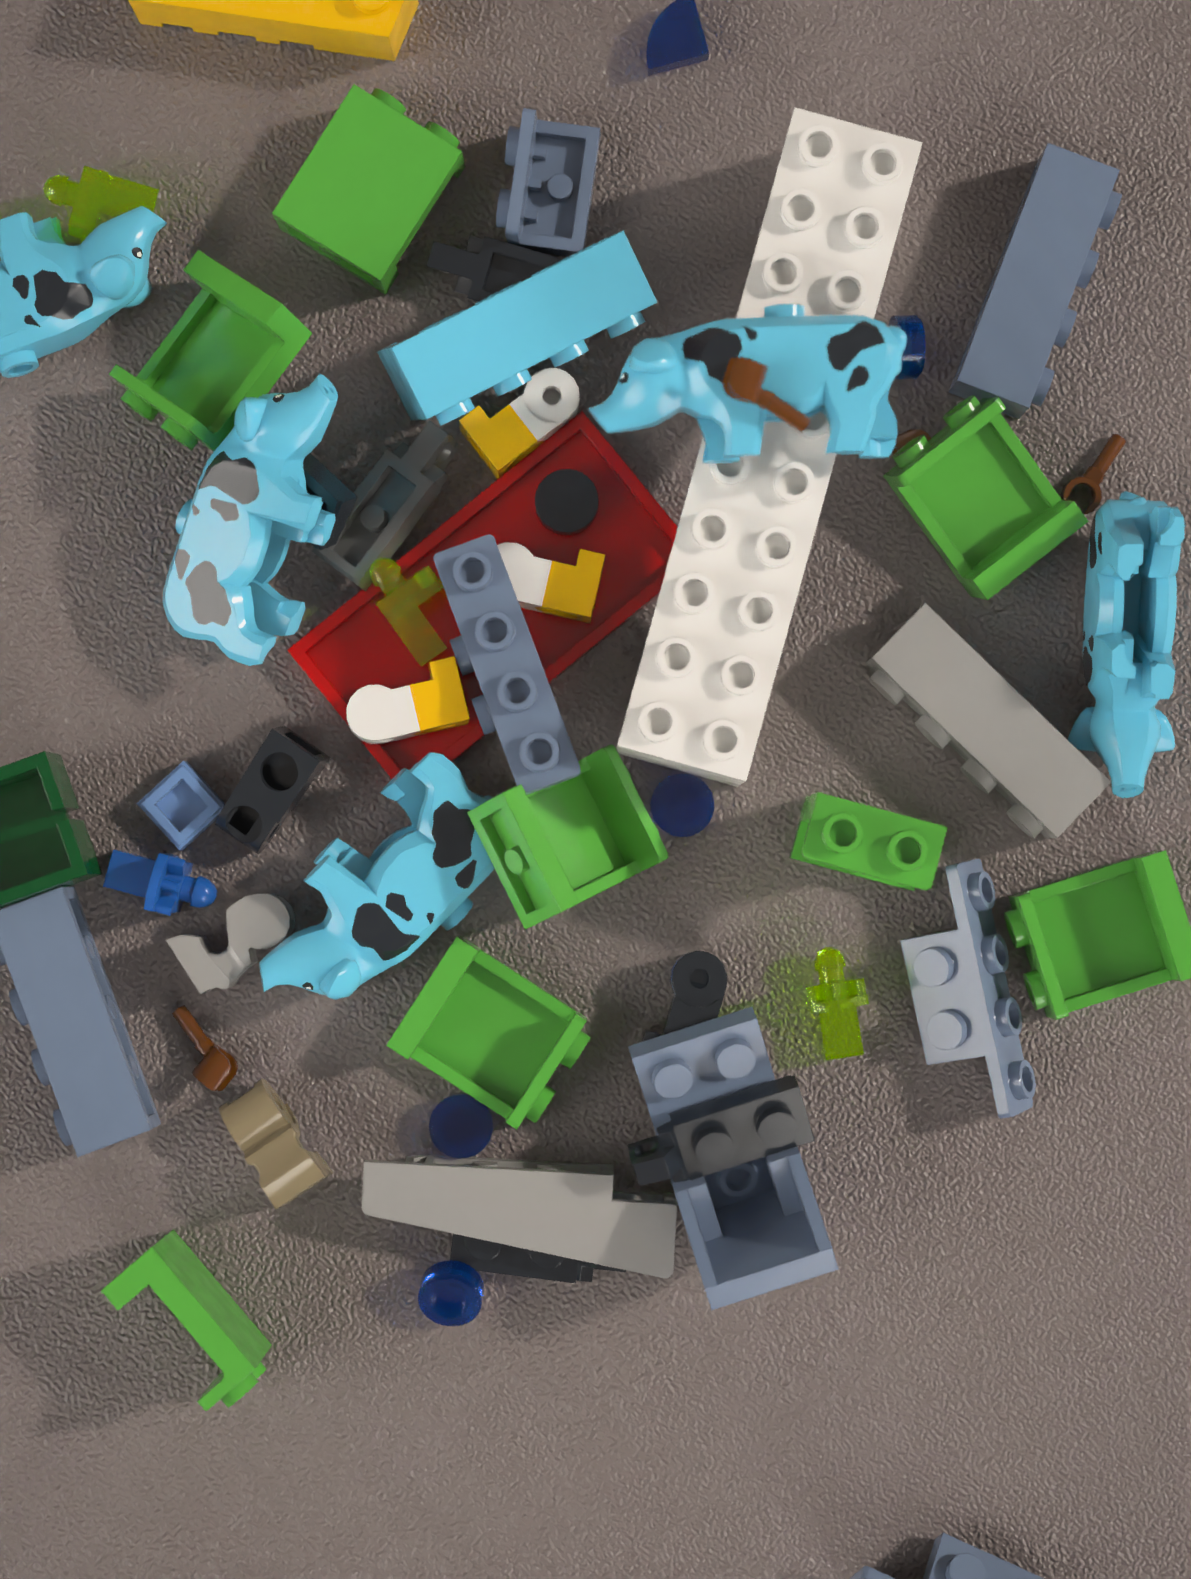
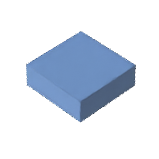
M182 761L147 793L137 805L178 850L183 851L217 820L225 803L187 761Z

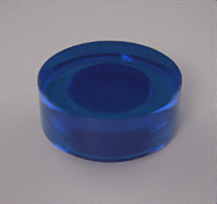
M894 315L890 318L888 326L900 327L907 336L906 347L902 353L901 372L895 376L894 380L917 379L922 374L925 364L926 341L923 323L917 315Z
M684 773L671 775L661 781L654 790L650 803L651 814L657 826L665 833L675 837L693 836L709 824L714 812V798L710 788L700 778Z
M455 1093L445 1097L437 1104L429 1121V1132L433 1143L442 1153L453 1158H469L481 1152L490 1141L494 1128L491 1110L467 1093Z
M458 1261L438 1262L429 1267L423 1274L418 1293L420 1309L427 1318L440 1325L461 1326L467 1324L480 1312L484 1295V1283L479 1273L465 1263Z

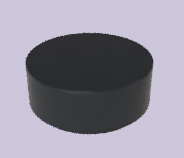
M572 469L554 471L547 475L537 488L535 495L537 516L540 522L553 533L567 536L578 534L592 524L598 511L599 499L596 487L585 474Z

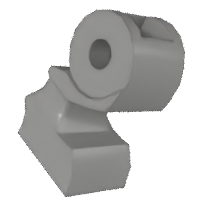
M257 893L244 896L233 903L226 910L229 944L227 950L221 953L213 950L207 936L190 933L166 940L200 994L209 992L214 988L228 989L236 986L242 975L258 962L255 949L276 947L291 936L295 928V913L285 898L274 893Z

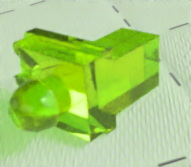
M87 166L83 168L80 183L69 180L70 177L66 175H55L47 179L44 184L43 192L51 203L60 207L63 204L73 207L68 223V234L80 238L81 243L99 226L102 213L116 217L139 206H144L155 213L159 199V189L109 175V172Z
M387 557L375 559L369 570L370 578L374 586H379L385 595L374 603L417 663L422 667L447 649L418 608L419 605L444 588L440 576H436L428 565L405 580L400 573L401 567L394 560Z
M834 947L822 948L816 954L814 971H818L819 982L805 984L808 999L805 1000V1007L807 1011L817 1015L823 1059L826 1061L864 1055L857 1006L869 1004L864 978H845L843 967H846L844 957Z

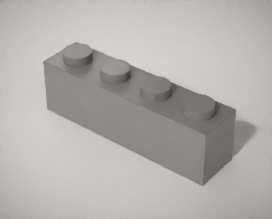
M926 603L918 608L865 663L875 672L869 678V681L876 690L894 705H897L901 700L905 701L920 716L914 723L918 730L939 749L942 750L949 744L965 759L966 762L960 767L962 772L986 794H989L993 788L996 789L1012 805L1006 812L1009 818L1033 839L1039 833L1046 839L1058 838L1111 783L1106 776Z

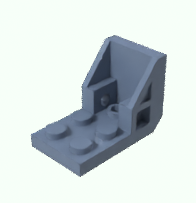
M753 1007L628 1046L656 1135H658L657 1127L671 1121L669 1113L775 1080ZM798 1147L694 1180L689 1178L687 1181L674 1182L673 1178L670 1179L711 1310L839 1270Z

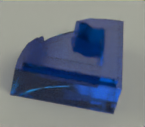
M695 0L674 1L662 11L654 22L646 49L648 76L709 59V50Z

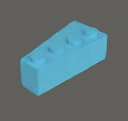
M621 231L532 274V277L522 282L514 283L480 300L466 310L463 309L451 316H447L425 327L417 335L400 343L395 342L377 351L410 419L425 420L436 416L439 424L443 425L475 409L470 397L490 387H493L496 395L500 396L532 380L527 368L547 358H550L553 366L557 367L586 353L589 349L584 339L604 329L607 330L612 339L643 324L645 319L641 311L657 303V300L625 232Z

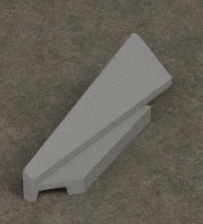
M426 1154L406 1156L405 1162L364 1161L362 1211L365 1215L664 1279L671 1277L674 1271L677 1215L675 1193L613 1191V1164Z

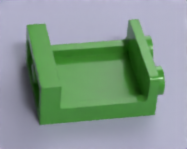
M353 84L272 214L280 230L386 295L399 275L396 264L451 177L459 178L465 168L462 151L457 148L460 144L459 140L448 130L431 121H428L426 126L423 127L404 115L406 112L404 105L390 94L378 88H374L372 93L369 94Z
M198 250L183 271L202 290L136 377L117 364L110 371L109 375L127 389L120 400L142 417L152 422L159 413L166 418L161 428L182 445L192 451L197 443L201 442L214 452L235 426L234 417L239 402L245 397L258 398L263 394H268L312 335V332L281 302Z
M972 395L958 403L943 416L947 426L935 434L929 441L922 434L900 448L892 456L897 465L885 473L883 477L971 597L989 600L1089 521L1075 501L1062 500L1001 415V412L1006 407L1000 398H982L978 401L975 395Z
M612 744L579 760L581 772L577 777L526 795L520 784L467 812L525 930L668 859V852L660 838L659 831L652 822L631 780L627 767L623 764L617 749Z
M817 792L805 797L789 858L909 891H914L915 888L929 890L933 884L948 827Z
M1166 850L1150 851L1008 896L1012 910L1004 912L1006 927L1016 949L1025 948L1032 970L1023 974L1025 987L1035 1010L1044 1008L1048 1018L1058 1020L1069 1016V1012L1171 980L1181 982L1191 979V927Z
M459 935L449 947L386 1046L407 1060L411 1057L505 1118L507 1120L506 1123L517 1130L525 1117L534 1123L538 1121L556 1092L546 1085L560 1063L568 1069L572 1068L591 1037L581 1031L587 1022V1017Z
M172 1230L103 1288L101 1292L119 1311L149 1285L222 1371L212 1381L197 1402L205 1412L220 1399L229 1408L258 1383L257 1378L267 1369L261 1360L272 1344L179 1235Z

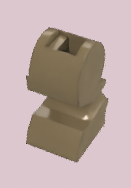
M261 1078L255 1082L254 1088L233 1102L227 1101L219 1107L223 1122L234 1141L244 1152L247 1164L255 1166L259 1172V1184L275 1210L287 1205L333 1174V1171L317 1151L311 1152L303 1148L299 1141L301 1132L297 1118L289 1105L283 1103L276 1091L265 1079Z

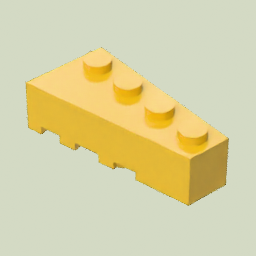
M128 0L140 24L163 27V24L191 27L193 32L213 35H219V32L255 37L256 41L281 44V41L307 44L313 45L315 50L390 61L396 60L419 5L418 0Z

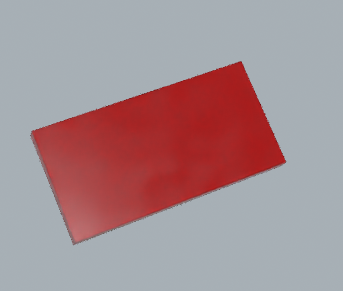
M581 411L376 577L366 591L360 590L287 651L347 725L346 708L350 697L358 689L367 685H382L395 689L431 680L429 662L455 656L449 640L461 636L433 557L438 552L490 534L494 536L497 545L504 542L517 543L526 547L534 557L574 566L577 564L580 549L605 554L604 566L590 623L521 608L550 684L659 595L678 527L586 414ZM561 469H572L585 474L593 482L598 493V511L594 521L587 529L575 535L567 536L551 532L540 522L535 509V495L539 484L547 475ZM457 660L456 664L470 718L468 724L383 744H368L361 741L391 779L403 768L410 770L429 752L442 754L453 763L486 736L483 733L471 700L483 695L475 672L462 676Z

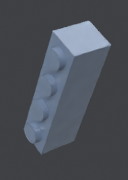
M1047 143L1034 167L949 393L965 399L975 395L978 401L982 398L999 397L1006 407L1001 413L1020 419L1029 409L1031 403L1037 406L1042 405L1055 373L1054 370L1045 367L1053 345L1061 348L1064 347L1077 316L1076 311L1068 308L1076 286L1083 289L1087 287L1100 253L1090 249L1098 227L1104 230L1109 229L1121 201L1122 194L1112 191L1120 171L1119 169Z
M59 887L0 909V966L7 964L15 988L9 991L14 1014L22 1026L29 1024L37 1048L31 1051L35 1072L44 1086L51 1084L59 1105V1109L53 1111V1118L65 1146L73 1145L77 1157H80L159 1126L161 1124L160 1118L75 887Z

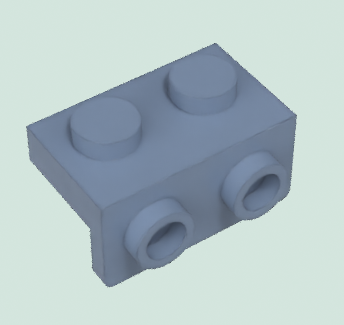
M523 108L520 127L510 126L506 141L505 165L515 166L511 190L500 189L496 212V227L506 228L507 243L540 253L570 256L585 248L601 137L600 128L538 120L536 110Z

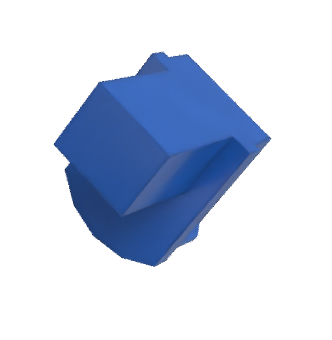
M113 850L103 887L144 897V910L171 916L172 913L180 912L183 901L190 903L191 907L204 908L214 903L217 897L216 887L209 879L202 876L198 878L190 877L194 863L180 859L179 856L159 853L155 860L121 850Z

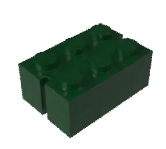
M43 751L0 767V909L59 887H68L103 874L84 820L69 818L68 812L80 808L62 757L59 754Z

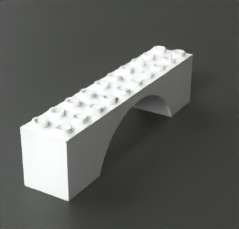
M795 107L736 318L764 317V308L767 306L799 304L805 306V316L861 315L874 319L923 142ZM819 412L810 417V423L802 433L785 422H765L760 456L739 457V462L702 463L705 450L704 438L702 439L617 745L619 754L736 787L746 782L836 454H826L830 434L825 414Z

